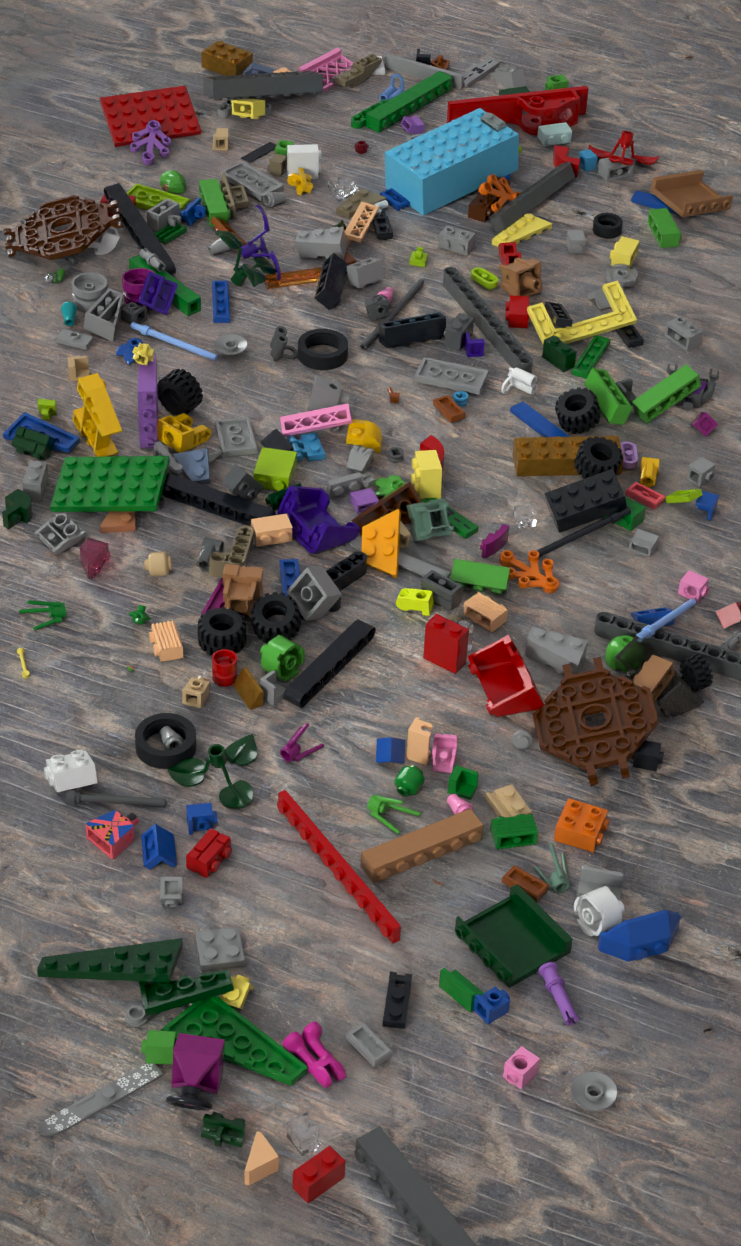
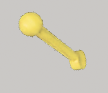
M20 647L17 649V653L20 655L22 664V677L29 678L30 672L26 668L23 655L24 649Z

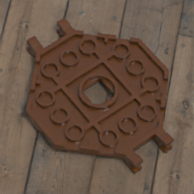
M71 195L42 203L37 212H32L25 218V223L22 225L18 224L12 229H3L4 235H11L6 237L7 243H5L6 249H12L8 251V256L12 257L16 254V251H21L54 260L83 252L109 227H123L122 221L116 222L120 220L119 214H121L120 208H114L118 206L117 200L108 204H97L95 200L87 198L82 200L79 199V196ZM109 212H111L112 214H115V215H113L112 217H109ZM70 224V227L63 231L55 230V227Z
M601 657L593 658L595 670L579 674H572L570 664L562 665L565 677L561 680V685L556 691L553 690L544 700L545 704L533 713L540 749L587 771L590 786L598 784L595 770L619 765L622 779L630 778L627 762L659 724L650 688L635 685L630 679L611 674L609 670L603 668ZM604 712L606 722L603 725L597 727L586 725L584 716Z

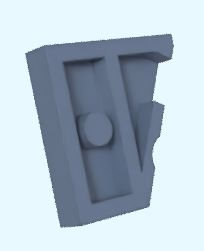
M251 63L242 72V75L273 73L276 69Z
M207 448L174 454V458L182 465V470L189 480L200 484L211 482L209 452Z

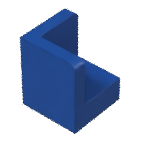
M702 491L703 495L698 497L695 505L698 506V509L708 511L707 520L711 521L717 509L719 495Z
M393 737L378 738L376 762L404 764L405 740Z

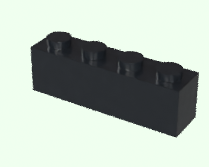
M335 253L323 262L314 297L328 310L333 306H337L341 301L340 296L343 292L344 279L347 275L348 264Z
M438 312L378 323L379 342L386 348H394L396 345H410L412 342L422 343L428 339L438 340L444 337L446 317Z

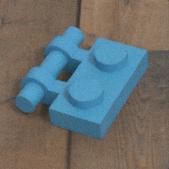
M317 433L302 434L300 439L295 438L294 435L288 436V442L293 446V452H297V461H302L305 457L308 462L325 459V452Z

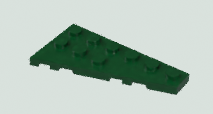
M182 938L46 956L42 957L37 968L38 977L170 983L183 942Z

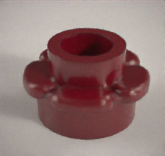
M358 141L354 144L355 151L359 154H364L367 152L369 145L365 141Z

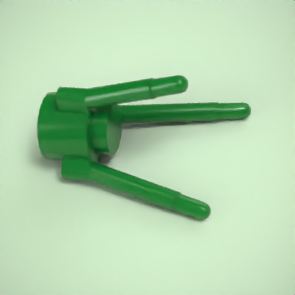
M27 600V604L49 607L19 610V613L49 612V617L54 618L35 626L34 630L62 622V618H66L65 604L60 603V601Z

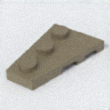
M361 188L336 208V214L352 218L361 202L374 205L377 202L387 201V197Z

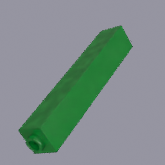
M140 255L129 259V270L135 268L150 269L155 274L164 277V279L177 283L178 286L171 304L185 315L190 316L201 311V297L165 270L158 272L153 266H149L147 261L140 257Z

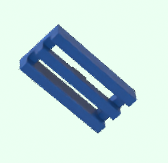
M391 188L380 192L381 196L387 197L388 204L397 211H400V208L405 209V206L410 207V201Z

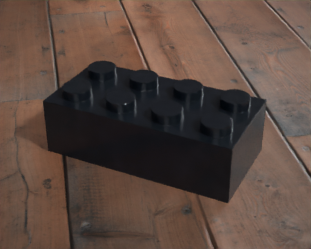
M613 469L544 493L547 507L559 533L627 507L624 492Z

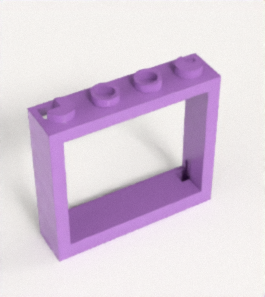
M153 353V362L149 361L148 365L138 364L140 448H154V443L158 442L156 353Z

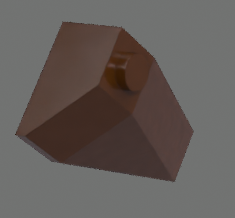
M408 482L384 496L351 521L361 528L359 533L362 535L363 526L399 509L401 512L400 521L404 525L409 524L411 519H409L406 505L421 503L422 500L411 482Z

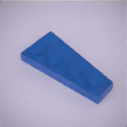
M26 412L3 433L4 439L13 440L18 426L28 428L53 437L55 443L52 449L70 453L80 443V437Z

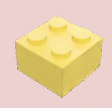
M415 451V458H412L414 474H411V482L414 484L415 491L420 499H440L442 467L437 451Z

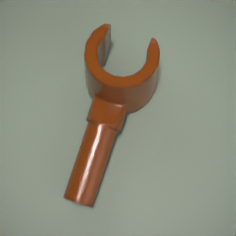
M388 387L390 403H399L400 393H394L392 388Z

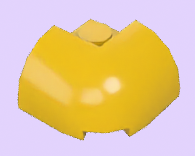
M351 419L352 423L348 427L346 444L363 445V447H366V450L370 448L373 449V452L381 453L383 443L381 429L371 421Z

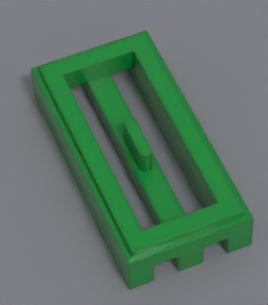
M176 222L175 227L168 225L154 234L160 242L167 244L187 232V227H182L180 223L177 225Z

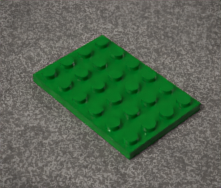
M169 456L65 457L50 504L51 512L157 511L170 458Z

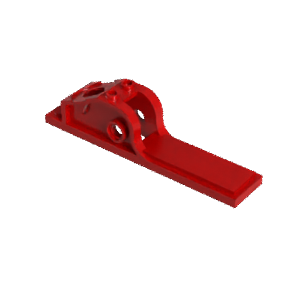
M587 86L448 101L447 123L481 108L487 113L494 114L506 123L520 126L525 133L537 136L538 126L566 122L572 127L578 124V115L586 114L589 88ZM522 108H523L524 111L527 112L528 114H522Z

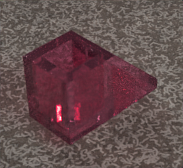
M88 537L80 547V563L88 579L92 580L100 572L104 563L108 562L110 552L108 543Z

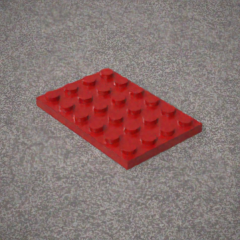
M186 85L100 98V104L115 147L133 143L132 134L145 129L151 120L158 121L161 125V131L170 139L201 134V128ZM149 134L142 136L141 140L148 137ZM155 135V138L160 141L161 139Z

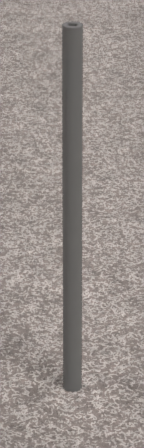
M419 279L391 310L390 315L386 316L381 323L391 321L422 287L424 284L423 279ZM379 326L360 345L362 350H366L379 335Z

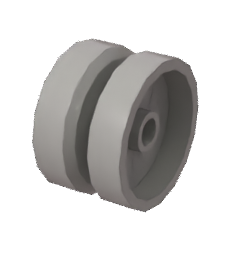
M87 272L78 274L71 281L72 300L77 309L87 312L108 289L107 279L99 273Z

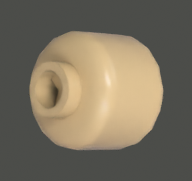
M166 552L150 553L148 559L144 560L145 571H149L153 577L168 575L169 571L172 570L171 556H168Z

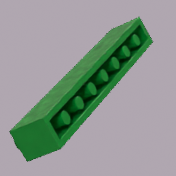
M441 71L429 76L366 113V127L379 133L402 120L404 116L407 117L452 90L453 77Z

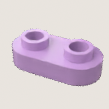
M628 441L620 443L624 457L623 467L625 469L635 468L638 463L636 445Z

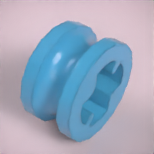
M458 391L453 394V401L458 406L468 404V394L466 392Z

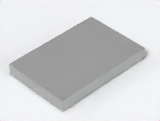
M249 417L215 420V428L223 457L258 454Z

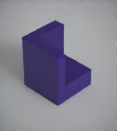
M465 332L464 347L467 357L484 356V339H470L469 332Z

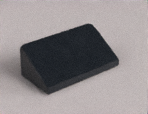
M278 429L273 430L261 441L265 448L293 451V446Z

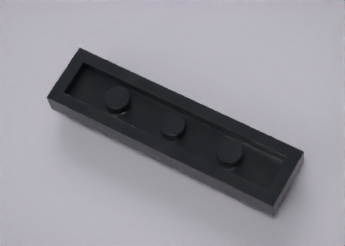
M545 302L546 311L557 327H572L573 320L562 304Z

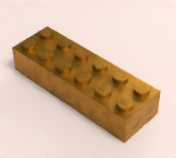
M594 436L514 438L512 455L516 476L579 475L574 467L577 452L585 439L587 440L588 437L594 438ZM598 436L599 438L605 437L607 440H612L621 449L618 436ZM623 461L617 474H622Z

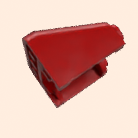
M509 635L467 656L470 661L468 668L472 675L476 674L488 698V704L485 706L490 715L494 714L495 717L536 711L544 705L532 676Z

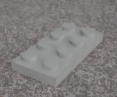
M244 161L220 171L221 178L222 173L225 172L228 182L235 186L244 185L245 192L260 201H263V195L267 192L284 191L283 184Z
M423 357L414 376V381L480 395L489 370Z

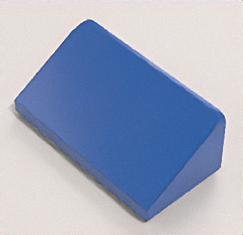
M667 607L632 612L631 616L635 621L652 625L672 612V610ZM674 619L664 626L673 625Z

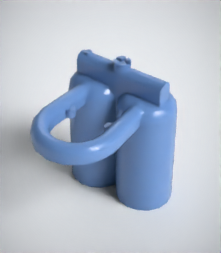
M393 74L391 76V86L379 95L380 101L390 100L406 91L404 90V79L400 74ZM394 77H398L401 80L399 88L394 86Z

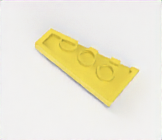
M527 213L492 239V245L498 247L500 243L516 242V244H519L520 240H528L533 234L539 235L544 229H552V223Z

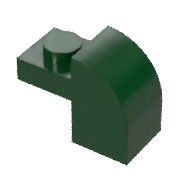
M17 489L5 497L6 510L2 512L3 526L10 529L20 521L28 523L32 519L31 498L28 494Z

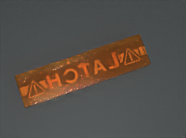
M322 267L283 272L279 280H276L277 273L264 275L266 277L264 284L267 289L315 283L319 281Z

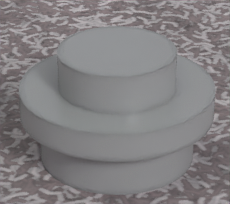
M517 730L512 736V744L518 749H525L532 743L531 734L526 730Z
M139 1005L131 1006L125 1014V1021L131 1027H141L148 1020L144 1008Z

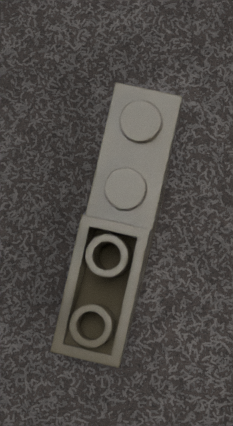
M369 54L354 62L353 68L336 76L334 82L343 87L351 86L355 88L373 74L381 64L382 59L375 54Z

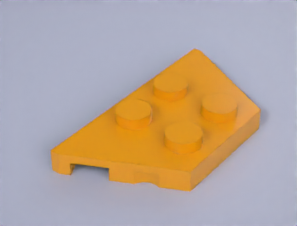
M399 509L362 527L361 552L367 555V566L374 567L380 572H386L394 578H398L401 519Z

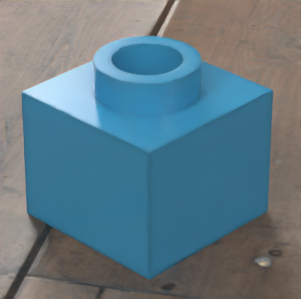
M591 149L580 151V167L585 172L595 170L596 163L598 162L597 155Z

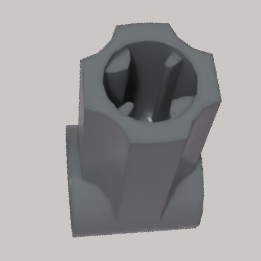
M204 538L201 553L197 560V567L201 571L208 572L210 554L214 552L223 553L224 542Z

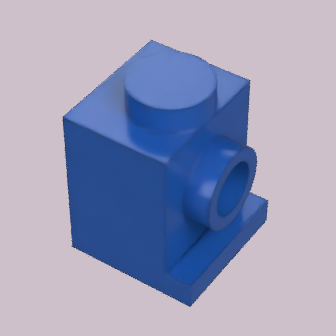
M211 803L186 805L189 835H192L193 831L213 829V824L217 823V812L212 810Z
M495 986L484 994L475 996L474 1011L489 1025L509 1012L510 997L505 990L500 991Z

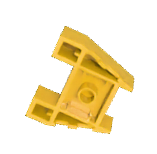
M98 373L78 378L77 391L84 404L82 408L73 411L72 421L81 437L85 436L87 438L86 443L88 446H92L96 457L118 454L111 435L122 432V428L107 393L104 379H101Z

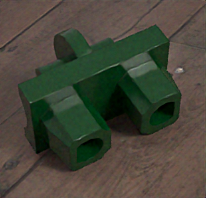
M213 1112L211 1115L205 1113L201 1137L215 1140V1146L221 1147L222 1143L242 1147L246 1128L245 1120L237 1117L233 1120L225 1119L221 1113Z

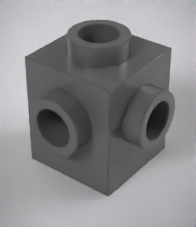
M374 295L371 299L364 300L367 315L371 320H381L390 315V301L383 295Z

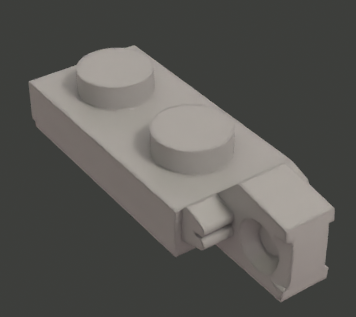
M357 472L328 480L326 493L329 495V498L373 486L376 479L372 473L361 474Z

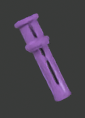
M555 962L545 963L539 968L538 972L546 982L545 987L547 991L552 993L565 1020V1024L573 1025L574 1023L571 1018L578 1022L579 1017L564 989L565 981L559 976L558 966Z

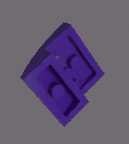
M149 271L138 303L167 315L178 284Z

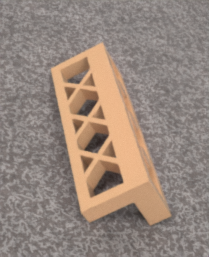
M365 202L360 203L345 230L347 248L352 240L361 243L379 211V206Z

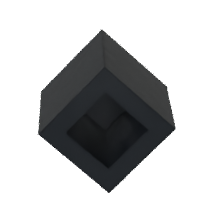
M645 740L634 754L633 767L657 771L658 763L662 764L664 752L660 751L662 743Z

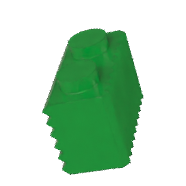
M518 814L512 817L499 816L491 819L490 832L497 850L537 844L538 829L533 814Z

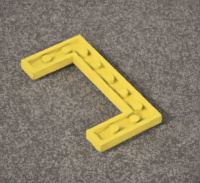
M618 280L602 286L613 312L574 323L572 327L566 326V328L555 329L543 302L527 307V312L542 344L545 339L553 335L559 337L565 344H569L636 324L637 318Z

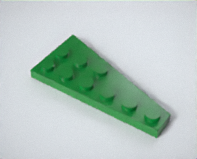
M218 996L193 1003L161 1029V1031L176 1032V1040L179 1033L224 1039V1060L290 1086L294 1085L308 1073V1067Z

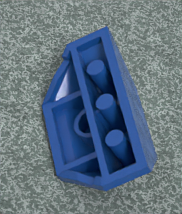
M663 910L625 920L612 927L608 932L600 933L598 950L627 962L641 960L655 954H662L669 950L675 938L681 915L679 912Z

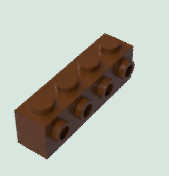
M492 184V188L498 190V189L495 187V185ZM479 192L469 204L468 218L485 223L493 214L491 205L497 202L500 197L491 194L481 195Z

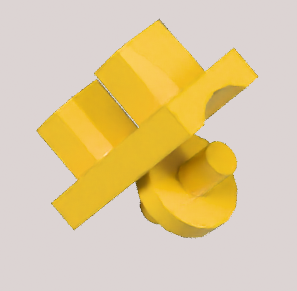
M299 167V174L292 173L288 176V184L296 187L297 195H302L303 192L311 193L313 183H310L311 175L305 174L304 168Z

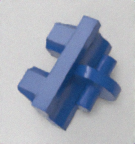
M196 198L192 203L186 205L185 210L180 211L181 221H187L188 225H192L199 218H203L206 215V207L201 205V198Z

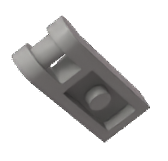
M161 441L155 442L154 456H169L170 464L167 472L183 478L181 474L183 471L182 465L176 462V459L170 455L168 448L164 447Z

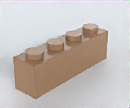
M652 655L643 664L639 674H636L633 678L635 685L650 688L654 703L675 676L673 662Z

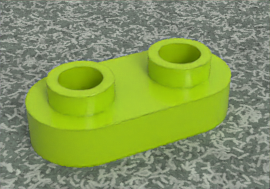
M477 267L471 270V279L486 289L491 290L498 286V277L486 269Z

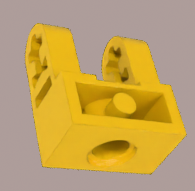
M185 413L175 417L168 415L158 419L157 439L179 453L205 443L211 437L212 431L205 425L191 428L193 418Z

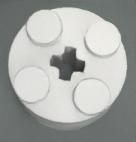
M607 886L577 897L574 902V912H578L580 918L577 919L578 925L588 936H599L600 933L608 932L622 921V913L625 910L624 905L621 901L617 900Z

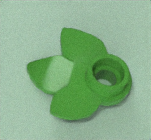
M397 475L379 478L375 480V486L379 488L375 494L376 496H386L402 484H405V481Z

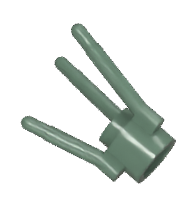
M550 842L549 847L556 871L551 874L549 880L538 866H535L534 869L544 882L550 885L549 890L554 889L556 893H562L567 891L571 885L565 854L561 853L562 872L553 843Z

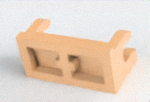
M416 717L408 729L406 759L427 765L429 763L428 757L431 755L429 750L431 733L422 730V728L432 730L433 725Z

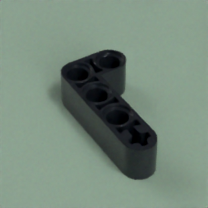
M354 552L326 570L340 592L366 574L367 555L365 553ZM341 597L328 611L335 612L341 608Z

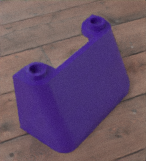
M289 485L277 515H288L292 525V535L309 553L318 554L356 539L361 528L354 522H348L345 526L337 523L326 511L330 498L323 488Z

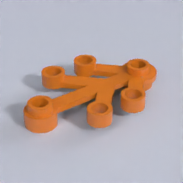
M494 174L489 175L487 181L479 187L481 195L491 194L500 197L497 202L491 205L493 212L501 209L506 200L511 201L521 194L520 192H514L504 177L497 180ZM492 184H494L498 190L493 189Z
M505 550L501 553L500 564L510 568L509 580L519 578L518 586L520 588L542 587L546 593H554L559 588V580L553 577L552 569L554 562L551 559H544L542 562L545 576L539 573L538 551L531 550L528 552V560L531 567L517 560L512 551ZM511 566H515L521 571H515V569L511 568Z

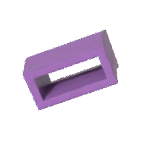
M418 116L403 117L401 125L408 133H424L425 124Z
M371 488L350 492V503L353 505L356 513L365 511L379 501Z

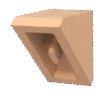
M258 1131L256 1132L245 1168V1185H251L279 1170V1156L264 1135Z

